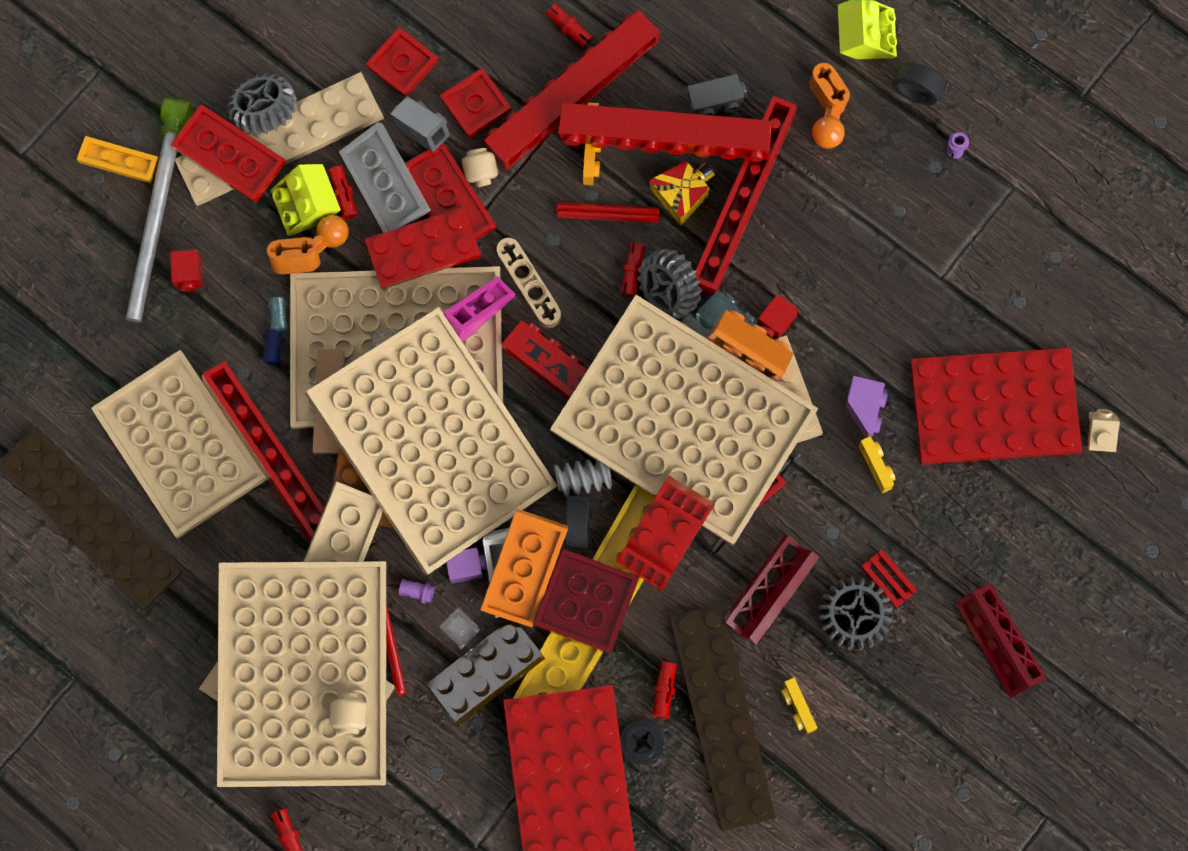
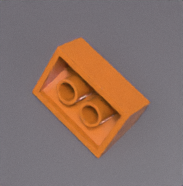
M725 310L706 339L770 379L776 381L782 378L794 354L788 350L790 346L780 339L774 341L766 336L767 331L756 324L753 326L743 321L745 317L737 311L731 310L729 312Z

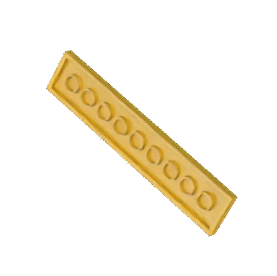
M635 484L592 560L635 575L617 564L616 560L655 496ZM640 577L635 588L633 597L631 599V602L634 596L636 595L638 589L640 588L642 582L644 581ZM550 633L540 650L545 659L527 673L513 699L582 689L603 652Z

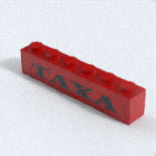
M521 320L502 343L503 351L566 400H569L588 370L582 367L583 362L573 354H570V356L565 354L561 350L563 347L552 338L547 340L541 335L542 331L531 322L526 324Z

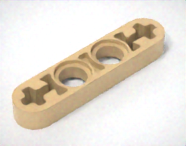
M512 238L502 239L497 245L499 260L539 323L546 328L556 327L561 320L559 306L519 243ZM505 246L509 248L514 247L513 254L516 261L513 264L509 254L503 255ZM525 266L529 269L530 273L526 278H518L515 275L516 268ZM531 288H540L543 291L542 297L538 300L531 299L528 296ZM544 303L549 312L555 311L553 314L554 319L551 321L549 318L543 319L545 313L541 305Z

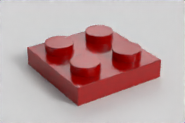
M398 27L366 63V67L406 98L439 60L435 54Z
M483 68L440 95L441 101L469 139L512 111L511 106Z

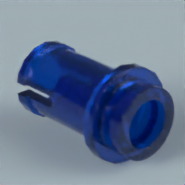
M267 330L266 335H263L265 340L263 363L280 364L281 342L284 341V337H282L281 331Z

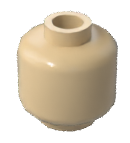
M487 148L466 152L467 156L462 159L466 180L469 183H475L476 187L491 185V179L498 176L494 153L487 152Z
M343 693L341 694V699L331 702L330 726L336 729L337 734L356 735L359 734V730L366 727L367 704L363 700H358V694Z

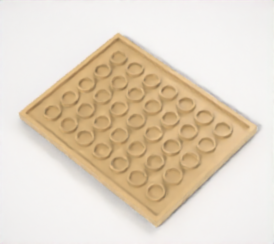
M500 266L447 268L381 290L375 271L290 274V427L292 429L314 428L315 409L304 393L316 385L317 349H344L345 367L439 307L444 313L497 276L501 279ZM500 310L462 343L503 403L502 316Z
M635 295L550 431L653 496L657 495L669 475L714 502L715 505L702 527L734 545L818 408Z
M439 307L304 393L425 575H428L513 517L516 508L523 510L557 487V484Z
M386 562L219 563L217 787L386 785ZM343 693L358 694V700H363L367 704L366 727L359 730V734H337L336 729L330 726L331 702L341 699V694Z

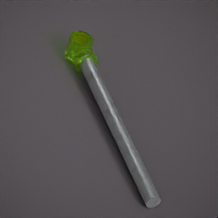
M165 97L162 104L161 121L164 123V126L160 127L159 132L164 138L126 314V320L141 322L177 152L170 144L192 117V101Z

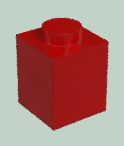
M197 250L171 252L172 283L176 289H180L183 292H192L196 288L203 287L202 257Z
M777 294L758 318L757 325L767 331L766 336L774 337L775 339L780 338L796 319L799 309Z

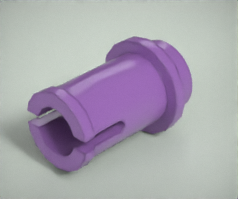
M955 132L949 137L947 153L950 157L952 153L954 154V159L963 155V152L969 145L967 135L962 132Z
M403 578L399 588V595L421 600L423 604L426 602L431 603L435 587L430 586L428 582L425 585Z

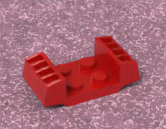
M668 475L616 560V563L662 591L715 503Z

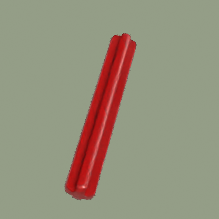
M558 203L556 215L558 218L657 223L659 221V208Z

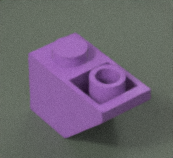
M853 376L846 409L864 437L868 438L871 436L872 438L874 432L879 433L882 417H878L880 407H885L888 392L883 391L885 383Z

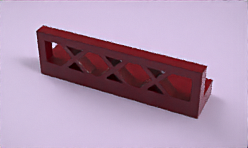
M785 534L722 621L744 640L757 645L817 562L819 556L813 551L803 548L789 535ZM789 544L797 552L790 561L783 562V551ZM778 567V578L775 582L768 583L767 573L771 568ZM762 589L763 599L759 604L752 605L751 595L755 590ZM746 611L747 621L740 628L733 620L739 612Z
M991 583L971 592L955 603L1010 699L1047 678ZM986 593L991 605L986 602L982 594ZM998 619L1002 620L1005 629L1001 627V625L998 622ZM1012 642L1016 644L1017 648L1019 649V653L1015 651L1014 647L1012 646ZM1027 667L1030 668L1033 675L1035 676V679L1032 680L1030 674L1026 669Z

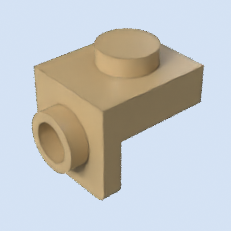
M1107 409L1089 412L1088 449L1116 452L1120 424L1117 415Z

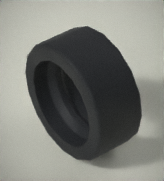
M905 62L900 65L892 85L900 95L908 100L923 105H933L937 103L945 86V81L938 72L925 65Z
M568 496L566 525L568 530L565 536L566 547L587 548L589 497Z

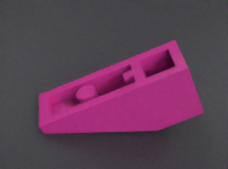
M497 276L446 310L443 314L460 340L464 342L510 302L516 294Z

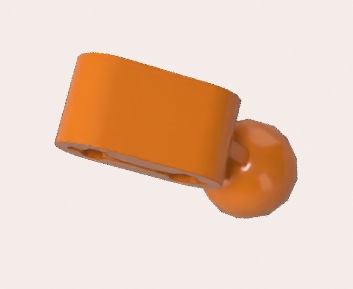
M820 63L815 66L812 72L809 87L825 110V115L815 122L812 128V136L818 146L824 149H832L843 141L845 135L844 126L839 119L850 98V92L832 65Z
M328 215L317 224L316 236L313 239L303 237L271 242L267 247V254L272 270L277 274L314 271L321 262L319 253L326 247H339L345 243L349 234L347 223L342 217Z

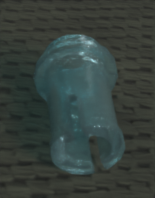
M284 297L270 298L267 304V308L270 309L271 331L288 330L286 319L288 303L285 302Z

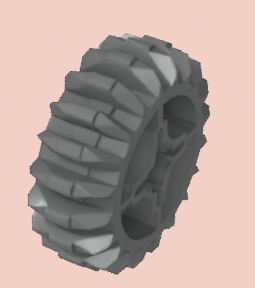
M265 73L262 77L256 74L254 79L250 80L247 78V82L244 84L238 83L239 88L232 90V96L228 97L227 112L232 124L246 134L251 135L254 133L257 137L262 132L268 135L269 131L273 129L277 131V127L280 125L286 126V120H291L292 113L296 112L297 98L293 87L284 77H278L277 74L269 76L268 73Z
M667 248L651 253L650 256L642 261V266L638 268L640 275L637 278L641 282L639 288L644 292L643 298H647L650 304L674 319L683 318L698 307L697 304L701 300L699 294L702 292L698 284L701 280L696 278L695 273L697 271L691 268V262L685 261L684 254L679 255L677 250L671 251Z
M850 577L848 579V586H846L843 580H840L838 582L840 590L834 586L829 588L833 597L828 594L823 596V600L829 603V605L821 604L819 606V610L827 612V614L819 616L820 621H828L822 627V630L828 631L832 629L833 632L828 636V639L833 640L835 636H838L840 638L837 642L838 647H841L843 642L847 641V650L849 651L852 650L854 643H857L858 651H862L864 648L863 642H866L869 648L874 646L872 638L877 642H881L883 638L879 632L884 634L889 632V628L883 625V623L891 624L893 621L891 617L885 616V614L891 613L893 608L883 606L890 601L889 597L882 599L879 597L884 591L883 588H879L874 592L872 589L875 586V582L871 581L868 587H865L864 578H860L858 585H855L854 578ZM855 593V598L851 605L835 606L836 601L842 596ZM863 595L874 603L877 614L864 606ZM858 602L857 609L860 610L859 613L862 612L863 616H860L854 624V619L851 618L853 615L850 616L849 612L853 611ZM834 614L847 621L848 633L838 626ZM877 622L872 631L863 635H856L860 623Z

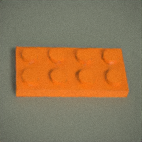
M516 508L484 597L481 611L532 627L568 526Z

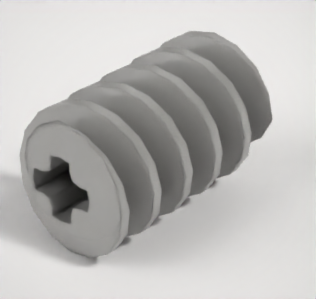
M586 459L585 467H582L579 461H575L573 470L568 463H565L564 471H561L558 465H554L559 493L562 491L566 498L570 494V489H573L577 496L580 495L581 487L585 489L587 494L590 493L591 485H594L597 491H601L602 483H605L608 490L611 489L610 469L597 460L595 465H593L590 459Z

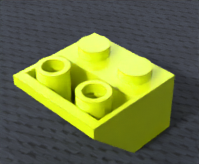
M849 0L839 4L840 53L854 59H888L897 57L894 9L874 0Z
M323 164L298 165L270 189L287 236L317 226L322 218L328 215H336L341 210Z

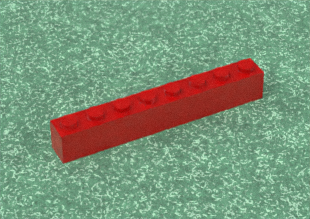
M640 10L633 15H627L616 30L608 31L597 46L589 47L578 62L570 63L558 79H551L539 95L531 96L520 111L512 112L505 119V123L501 127L493 128L484 140L487 151L494 153L496 161L507 171L559 127L562 103L585 105L657 44L660 31Z
M775 96L771 99L763 117V120L772 121L769 160L763 159L761 162H752L745 158L696 269V278L701 280L698 286L702 289L701 293L716 298L795 118L797 105Z
M562 103L558 133L561 142L570 146H578L581 143L590 144L595 148L616 146L617 149L625 151L639 148L649 153L661 150L668 151L673 155L694 153L698 157L719 155L728 160L742 157L752 162H761L763 159L769 160L772 121Z
M224 361L202 374L203 384L310 544L324 507L232 370Z

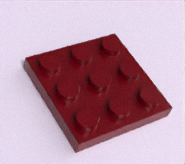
M562 549L534 626L611 655L639 576Z

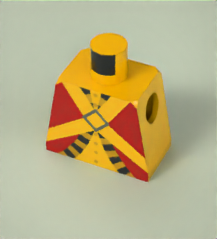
M683 162L651 179L650 190L681 226L709 196V187L705 182L715 176L707 163L694 170L688 162Z

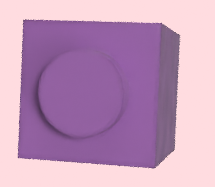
M472 548L463 550L448 560L447 568L450 582L454 584L483 578L482 571L487 570L485 555H479L478 549Z

